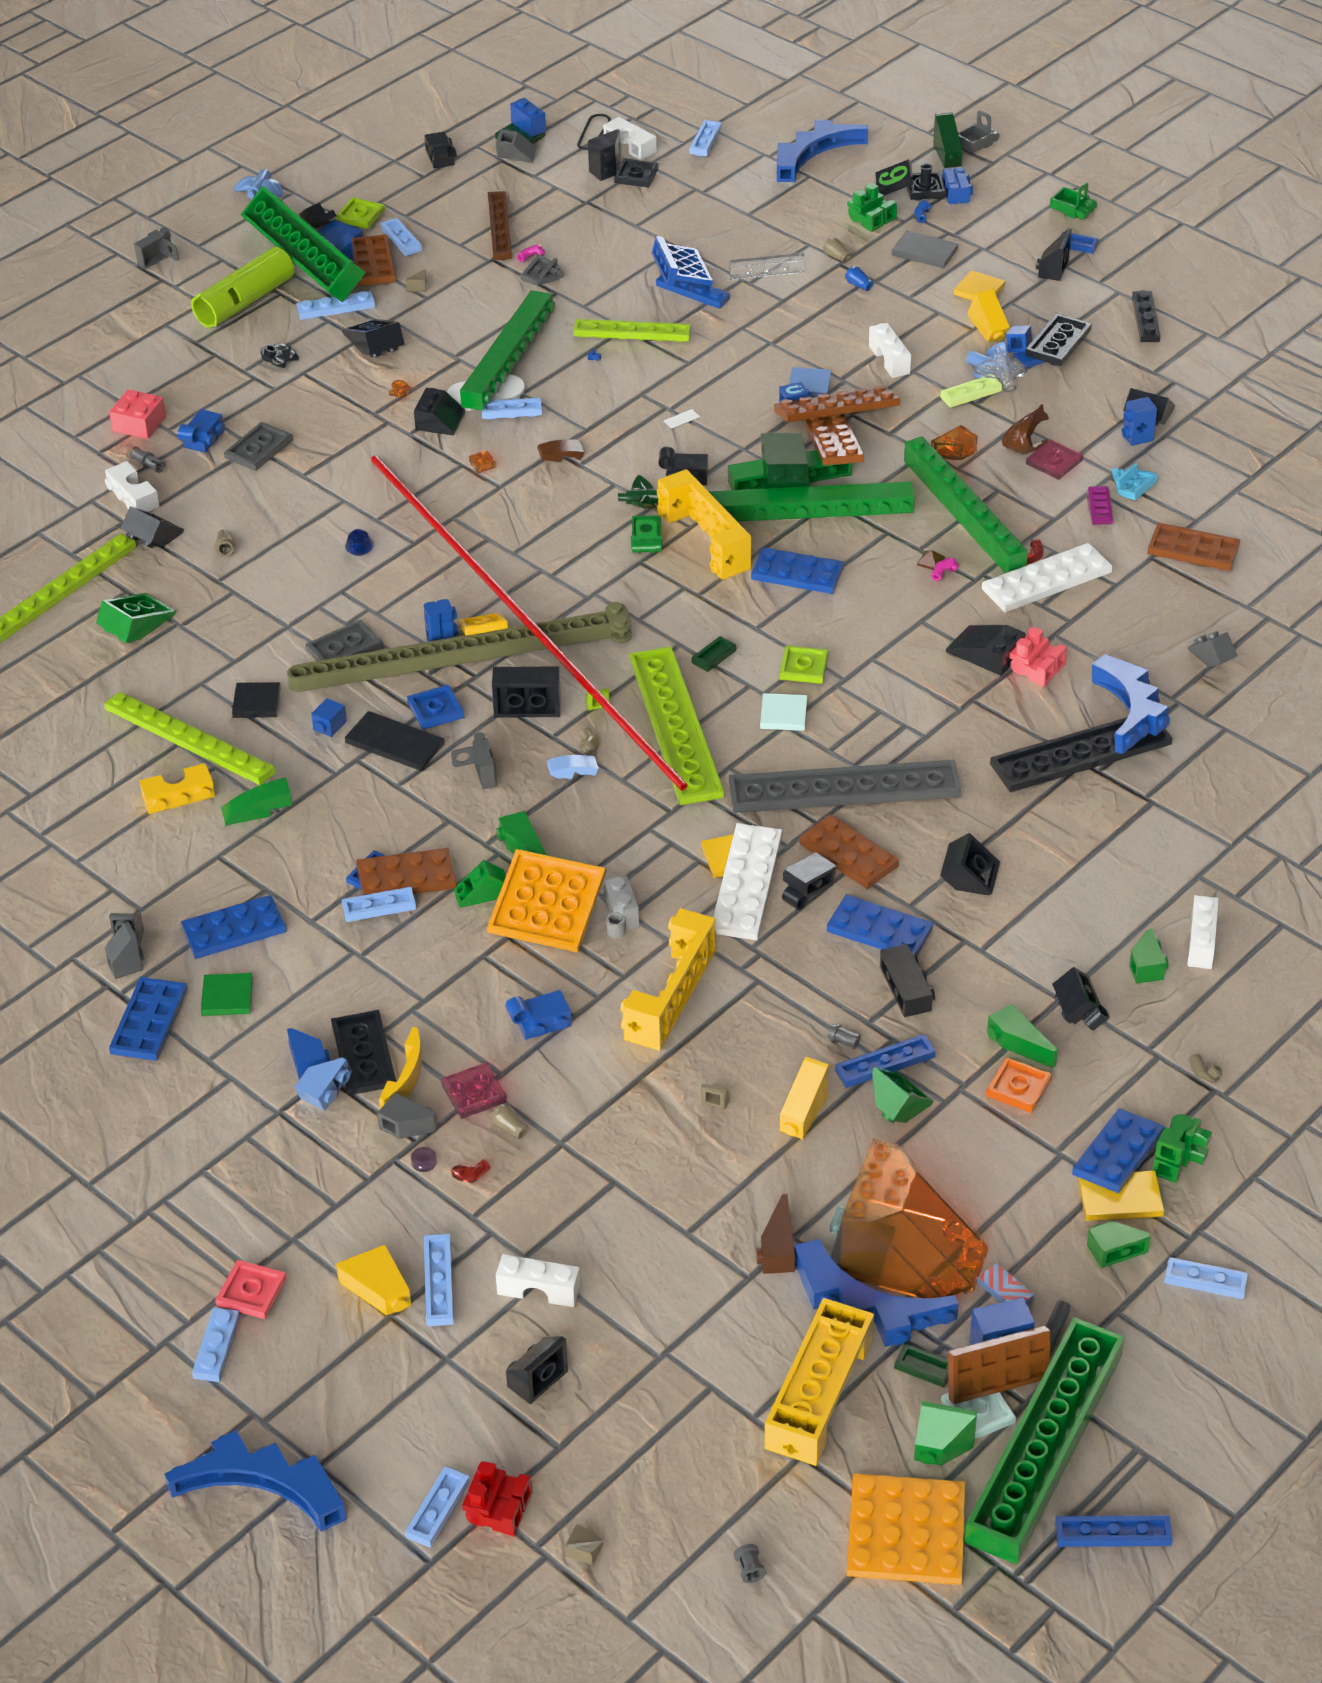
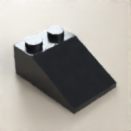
M373 319L342 329V333L362 354L370 355V357L380 356L381 352L386 350L387 352L396 351L399 349V346L405 345L400 323L396 321Z
M969 625L946 648V652L1002 676L1011 667L1013 659H1010V652L1016 647V642L1020 638L1026 637V633L1009 625Z

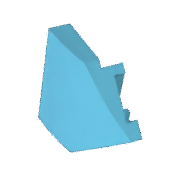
M1137 463L1125 470H1118V467L1111 469L1118 494L1132 500H1137L1159 481L1157 473L1138 470Z

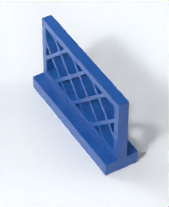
M655 237L651 254L666 285L674 286L677 280L712 286L713 280L697 249L666 244L663 237Z

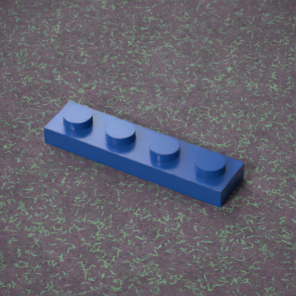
M662 274L656 279V286L718 309L730 300V293L708 285L676 280L674 286L666 285Z
M925 1034L836 1064L835 1072L844 1086L848 1088L872 1080V1070L874 1067L895 1072L935 1058L936 1050Z
M1169 1515L1055 1517L1057 1547L1172 1546L1173 1539Z

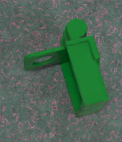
M1085 182L1078 191L1062 187L1050 198V208L1065 213V216L1074 219L1077 217L1082 220L1095 210L1097 202L1089 198V184Z
M661 515L632 516V553L661 552Z

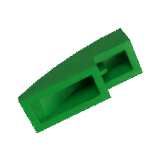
M285 777L258 785L223 805L221 810L225 825L271 817L270 810L292 806L287 779Z

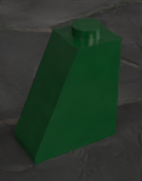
M953 112L935 114L933 146L944 168L962 166L963 150Z

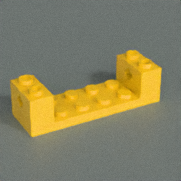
M687 469L658 479V514L668 523L690 516L700 525L703 531L708 533L711 537L710 568L713 573H716L723 580L751 569V535Z
M682 908L678 910L676 916L671 917L668 929L671 930L669 939L671 957L678 959L675 972L670 973L665 990L662 989L658 997L632 990L629 997L624 998L620 1009L623 1013L621 1029H624V1040L659 1051L716 952V918Z
M826 1298L822 1299L766 1419L765 1449L817 1466L826 1446L828 1421L856 1359H865L873 1341V1313Z

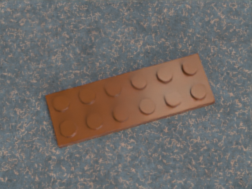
M878 385L874 386V389L868 390L858 388L855 392L839 391L835 395L820 394L815 398L800 397L796 401L789 399L781 400V403L774 404V412L786 422H794L899 406L900 397L886 388V386Z
M844 414L804 420V425L823 466L864 462V453Z

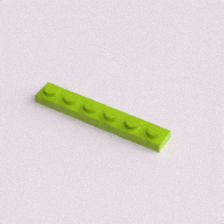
M576 319L573 331L574 336L582 338L599 337L602 339L619 338L689 342L691 324Z

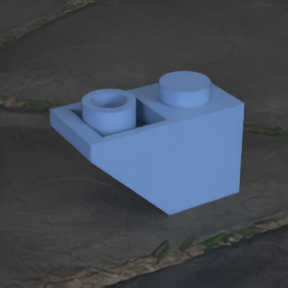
M344 1058L307 1068L294 1088L300 1099L325 1111L328 1105L336 1099L337 1092L342 1085L348 1082L352 1070Z

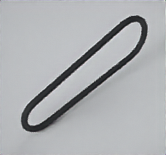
M594 114L588 118V121L577 143L578 148L582 150H588V147H582L580 146V143L590 123V120L597 116H603L608 119V122H610L611 119L608 115ZM604 128L602 129V131L600 132V134H599L598 136H600V135L603 134Z

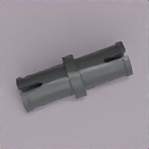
M134 446L132 449L137 453L131 450L129 452L130 458L137 460L145 468L149 467L157 473L163 471L158 466L163 469L165 468V462L156 458L149 451L145 452L139 447Z

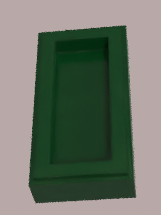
M719 636L692 656L691 663L709 672L736 652V645Z
M904 1344L894 1363V1369L944 1388L948 1382V1359L909 1344Z

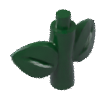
M637 475L632 483L631 490H626V493H618V501H626V504L643 509L654 508V503L658 504L657 489H654L652 484L644 477Z

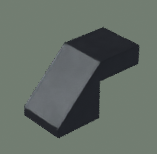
M320 202L304 209L299 214L315 229L331 222L337 216L334 210L325 213Z

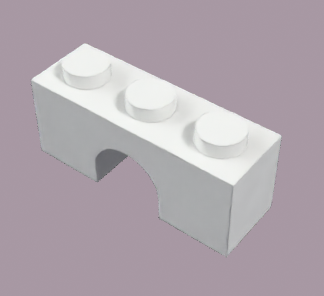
M620 117L603 125L604 134L619 129L620 145L629 144V154L639 160H643L657 152L656 136Z
M880 323L869 328V347L876 357L884 355V368L889 375L895 378L910 374L911 354L888 323Z
M127 461L105 470L107 488L112 490L117 498L126 504L128 509L132 506L150 512L159 508L157 491L147 481L139 484L137 471Z
M1194 895L1187 963L1189 967L1212 969L1218 898Z
M502 1254L496 1272L497 1294L523 1299L526 1288H537L547 1294L549 1303L575 1307L581 1287L580 1267Z

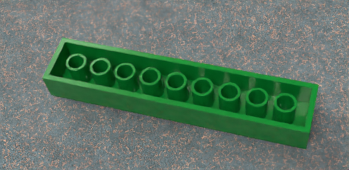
M263 185L240 214L276 247L283 249L296 265L342 303L366 273Z
M1075 1317L1072 1319L966 1523L965 1544L1015 1565L1018 1564L1122 1357L1124 1336Z

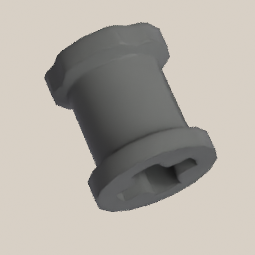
M754 1544L743 1545L734 1552V1559L740 1564L742 1570L740 1575L745 1583L759 1581L766 1575L764 1566L760 1564L758 1558L759 1549Z

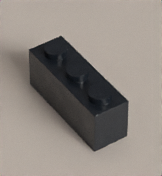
M908 944L880 950L879 967L904 1018L932 1011V1001L935 1000V992L932 986H928L925 971L923 969L920 970L915 952H911Z

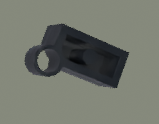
M446 132L425 134V150L433 169L455 165L454 158H457L456 149L453 147L452 140L448 138Z
M671 447L661 448L658 464L661 468L666 469V476L687 469L701 485H707L708 454L675 453V450Z
M816 852L788 866L783 872V881L789 886L784 890L782 900L797 910L802 909L806 905L808 898L833 885L837 866Z
M1071 968L1052 984L1056 993L1055 998L1062 1008L1061 1014L1068 1023L1077 1024L1083 1019L1084 1023L1091 1030H1096L1110 1018L1108 1011L1098 1000L1090 977L1079 969Z

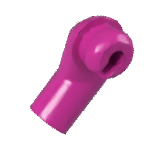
M537 244L518 253L517 259L523 262L534 254L536 256L538 254L543 256L545 250L542 248V245Z
M949 557L937 562L931 578L935 581H940L945 570L949 569L950 572L956 571L959 567L956 559Z

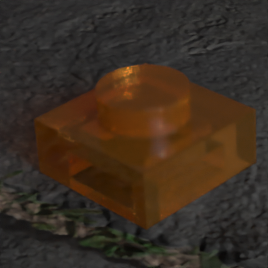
M488 450L469 456V463L477 473L496 468V461Z

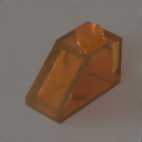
M960 425L931 440V446L943 459L963 460L977 452L978 436Z

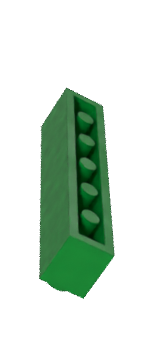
M816 450L806 451L809 483L852 475V463L823 466ZM763 460L728 465V483L731 489H764Z

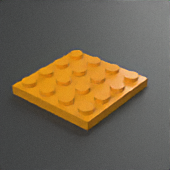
M516 849L488 923V933L578 953L603 884L606 869Z
M853 1473L847 1576L961 1585L965 1482Z

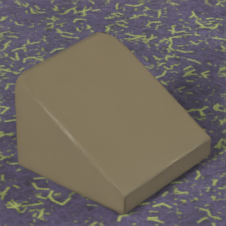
M702 1084L701 1103L723 1109L726 1108L730 1098L729 1092L726 1089Z

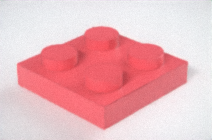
M237 1260L216 1298V1306L229 1310H238L239 1313L266 1319L287 1279L286 1273Z

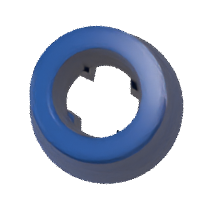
M852 266L847 270L845 279H847L848 283L865 291H869L872 288L873 281L860 267Z

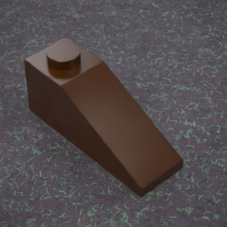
M782 1194L761 1236V1248H756L757 1264L762 1263L763 1274L795 1272V1253L787 1194Z

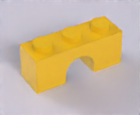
M203 763L184 768L185 778L176 784L165 782L162 775L139 780L142 798L148 813L152 814L215 797L213 781L206 764Z

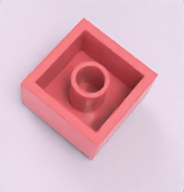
M129 389L109 411L112 431L145 439L152 435L166 417L163 397Z

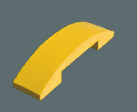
M412 1027L405 1042L407 1062L398 1081H387L379 1098L380 1109L394 1093L408 1097L418 1081L422 1066V1052L417 1027Z

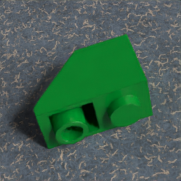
M483 859L453 890L458 905L460 907H467L494 901L499 896L506 878L504 869Z
M1147 929L1131 949L1129 968L1136 984L1164 980L1165 969L1169 967L1168 958L1161 951L1160 939L1155 937L1152 929Z

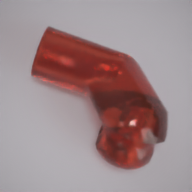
M1039 539L1033 540L1030 543L1031 549L1030 553L1027 554L1026 566L1040 560L1044 555V546L1041 545Z
M482 1159L475 1166L463 1164L454 1166L451 1170V1175L458 1181L474 1183L488 1172L491 1167L486 1160Z

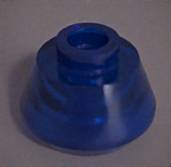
M355 529L349 533L345 543L347 552L354 556H363L372 550L373 541L366 531Z

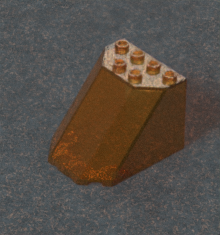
M873 1138L842 1215L840 1268L857 1281L919 1298H940L953 1296L961 1292L967 1294L974 1291L989 1247L971 1221L898 1144Z

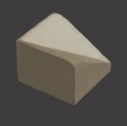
M422 270L406 279V289L408 292L426 291V270Z
M576 1524L565 1545L566 1557L592 1566L603 1545V1540L583 1526Z

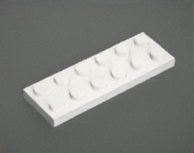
M1086 543L982 582V589L1004 612H1008L1112 572V565L1090 543Z
M736 823L713 918H716L717 935L758 940L782 838V829Z

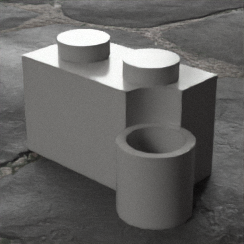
M627 875L604 879V900L609 911L606 917L607 935L618 939L625 935V930L639 927L638 905Z

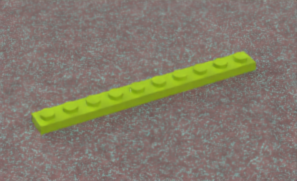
M120 533L0 617V643L134 550L136 542Z
M122 692L113 695L104 703L107 711L258 785H261L276 773L273 765Z

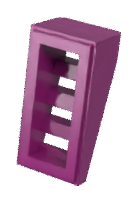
M1108 486L1088 487L1087 502L1092 525L1113 524Z

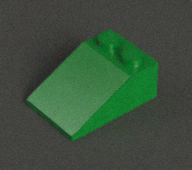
M141 593L102 600L96 624L103 627L104 631L119 637L120 641L131 643V641L141 640L172 618L176 611L149 594Z

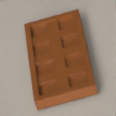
M387 234L351 238L354 263L366 272L358 282V286L396 282Z
M1158 522L1148 546L1147 554L1230 571L1240 546V539Z
M831 814L799 837L800 845L837 866L836 869L866 889H869L899 866V859Z
M448 848L356 860L362 895L407 887L412 888L413 894L456 888V878Z
M1041 1326L948 1351L949 1400L953 1404H958L1041 1381L1050 1364V1330L1046 1326Z

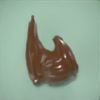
M1043 404L1009 428L1002 438V446L1010 448L1016 453L1028 454V452L1035 451L1042 445L1047 444V439L1035 445L1031 441V435L1040 422L1049 419L1048 414L1044 412Z

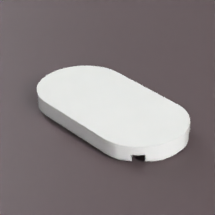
M508 374L506 381L502 383L499 391L495 393L491 401L520 399V396L525 393L523 380ZM466 381L452 385L447 391L460 405V389ZM464 408L465 411L475 410L470 408Z

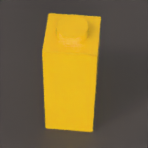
M994 289L975 293L967 313L968 317L987 342L1003 340L1006 338L1010 326Z
M805 1057L780 1114L781 1132L800 1139L805 1137L828 1099L829 1064Z
M385 1245L336 1263L340 1284L385 1315L400 1312L411 1306L409 1288Z

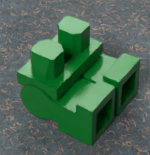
M874 183L867 184L866 191H854L853 199L847 202L848 207H850L848 214L851 220L860 222L862 227L871 232L897 218V202L892 199L888 202L885 201L884 195L878 192V185Z
M1177 1114L1172 1117L1170 1128L1165 1127L1157 1141L1156 1157L1152 1171L1156 1172V1176L1176 1183L1180 1176L1181 1166L1187 1168L1190 1161L1200 1165L1204 1164L1208 1156L1209 1149H1207L1212 1132L1200 1128L1201 1119L1194 1117L1192 1120V1118L1184 1114Z

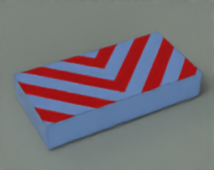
M997 1263L978 1276L977 1283L1000 1303L1024 1297L1027 1305L1034 1301V1294Z

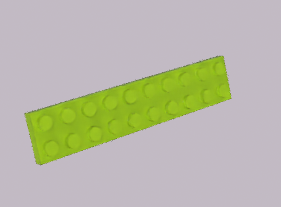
M672 647L629 653V661L663 759L687 783V788L681 791L672 782L679 805L724 798L723 787Z

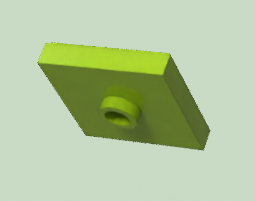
M352 197L337 214L336 220L348 225L369 229L384 213L385 205Z
M786 645L779 680L823 684L829 650Z

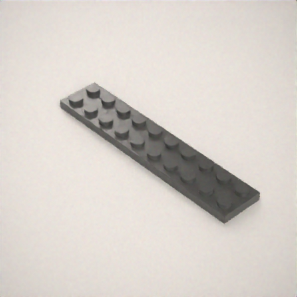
M954 760L729 775L733 813L961 797V788Z

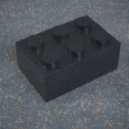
M559 666L493 667L492 696L494 718L560 717L561 688Z

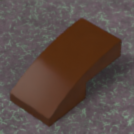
M554 440L539 444L537 447L541 459L547 461L561 462L563 456L582 459L584 454L579 440Z

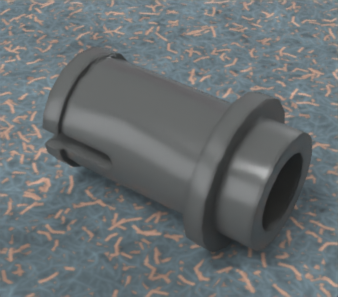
M832 1024L827 1037L833 1043L837 1041L856 1049L861 1035L842 1028L841 1024Z

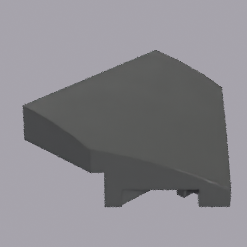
M538 254L523 271L520 280L533 285H541L564 277V272L560 270L557 258L551 261Z

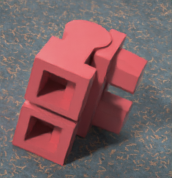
M1031 627L1028 630V635L1025 638H1020L1016 642V647L1010 652V659H1013L1011 661L1012 670L1018 675L1028 676L1029 680L1044 687L1064 667L1067 658V647L1061 644L1057 647L1049 645V639L1043 637V630L1036 627Z

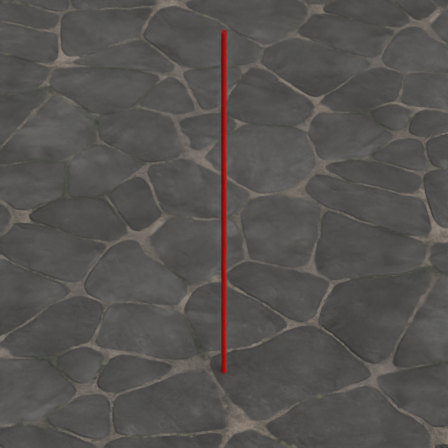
M376 455L372 456L371 462L665 775L681 791L685 790L687 783Z

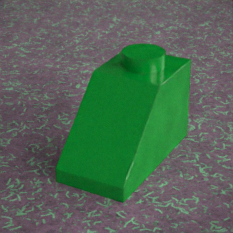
M1111 1221L1089 1228L1087 1246L1099 1266L1104 1268L1148 1253L1151 1236L1148 1232Z

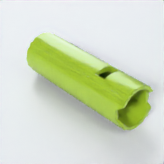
M279 247L270 248L192 298L191 307L195 317L207 328L218 326L292 278L295 272L292 259L283 249Z

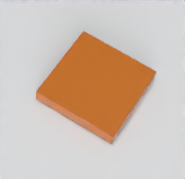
M1006 1057L988 1086L986 1096L1032 1113L1052 1080V1074Z

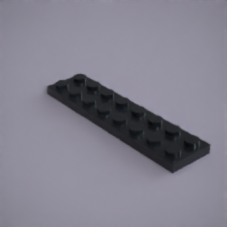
M1126 717L990 757V765L1011 793L1172 745L1173 738L1166 729H1163L1156 736L1148 733L1124 754L1115 752V732L1124 724L1127 719Z

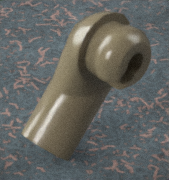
M588 728L582 729L579 736L584 740V744L580 746V750L585 755H590L592 751L596 750L599 742Z
M1194 1054L1189 1058V1062L1197 1077L1209 1082L1219 1080V1077L1222 1075V1069L1219 1066L1212 1065L1210 1068L1206 1067L1199 1054Z

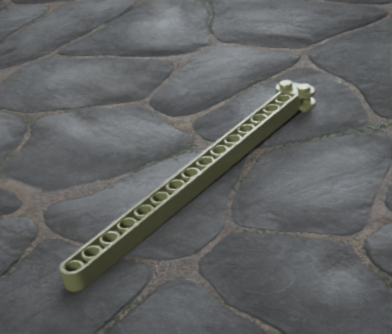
M612 602L606 606L603 612L535 623L557 647L611 638L617 643H625L632 638L631 619L626 606L620 602ZM525 625L297 664L287 670L289 688L292 691L303 692L547 648Z

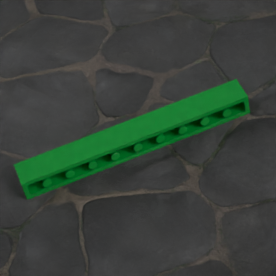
M532 290L529 292L460 389L461 407L484 410L491 403L493 396L499 391V387L506 381L508 374L513 371V367L520 361L522 354L527 351L529 344L534 341L536 334L540 332L543 324L547 322L550 314L554 312L555 302L553 301L552 293Z
M923 436L906 441L904 462L1002 571L1008 573L1026 566L1028 550Z
M911 481L708 491L737 522L914 513V492Z

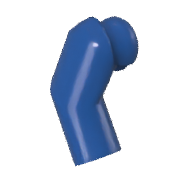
M927 200L921 201L914 210L919 223L926 221L924 212L927 213L929 212L928 209L932 208L931 203H928Z

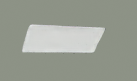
M691 409L666 419L664 422L670 428H674L700 416Z

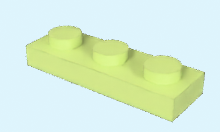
M991 374L942 390L940 398L951 408L1002 391V384Z

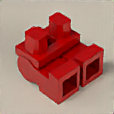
M481 1461L462 1504L463 1511H466V1519L476 1526H488L493 1531L515 1537L523 1517L522 1512H525L533 1493L531 1478L529 1475L519 1474L518 1477L506 1475V1471L497 1469L496 1464Z

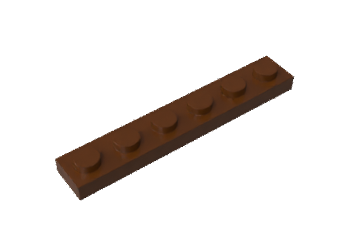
M506 191L488 192L493 260L503 261L512 259Z

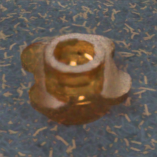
M396 380L391 384L392 389L389 390V395L398 398L406 397L411 386L404 380Z

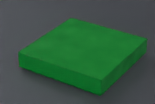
M252 973L204 975L201 1015L250 1014L253 984Z

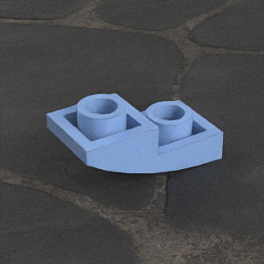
M566 755L548 759L547 761L550 775L558 779H572L574 772L580 775L596 776L598 771L595 756Z

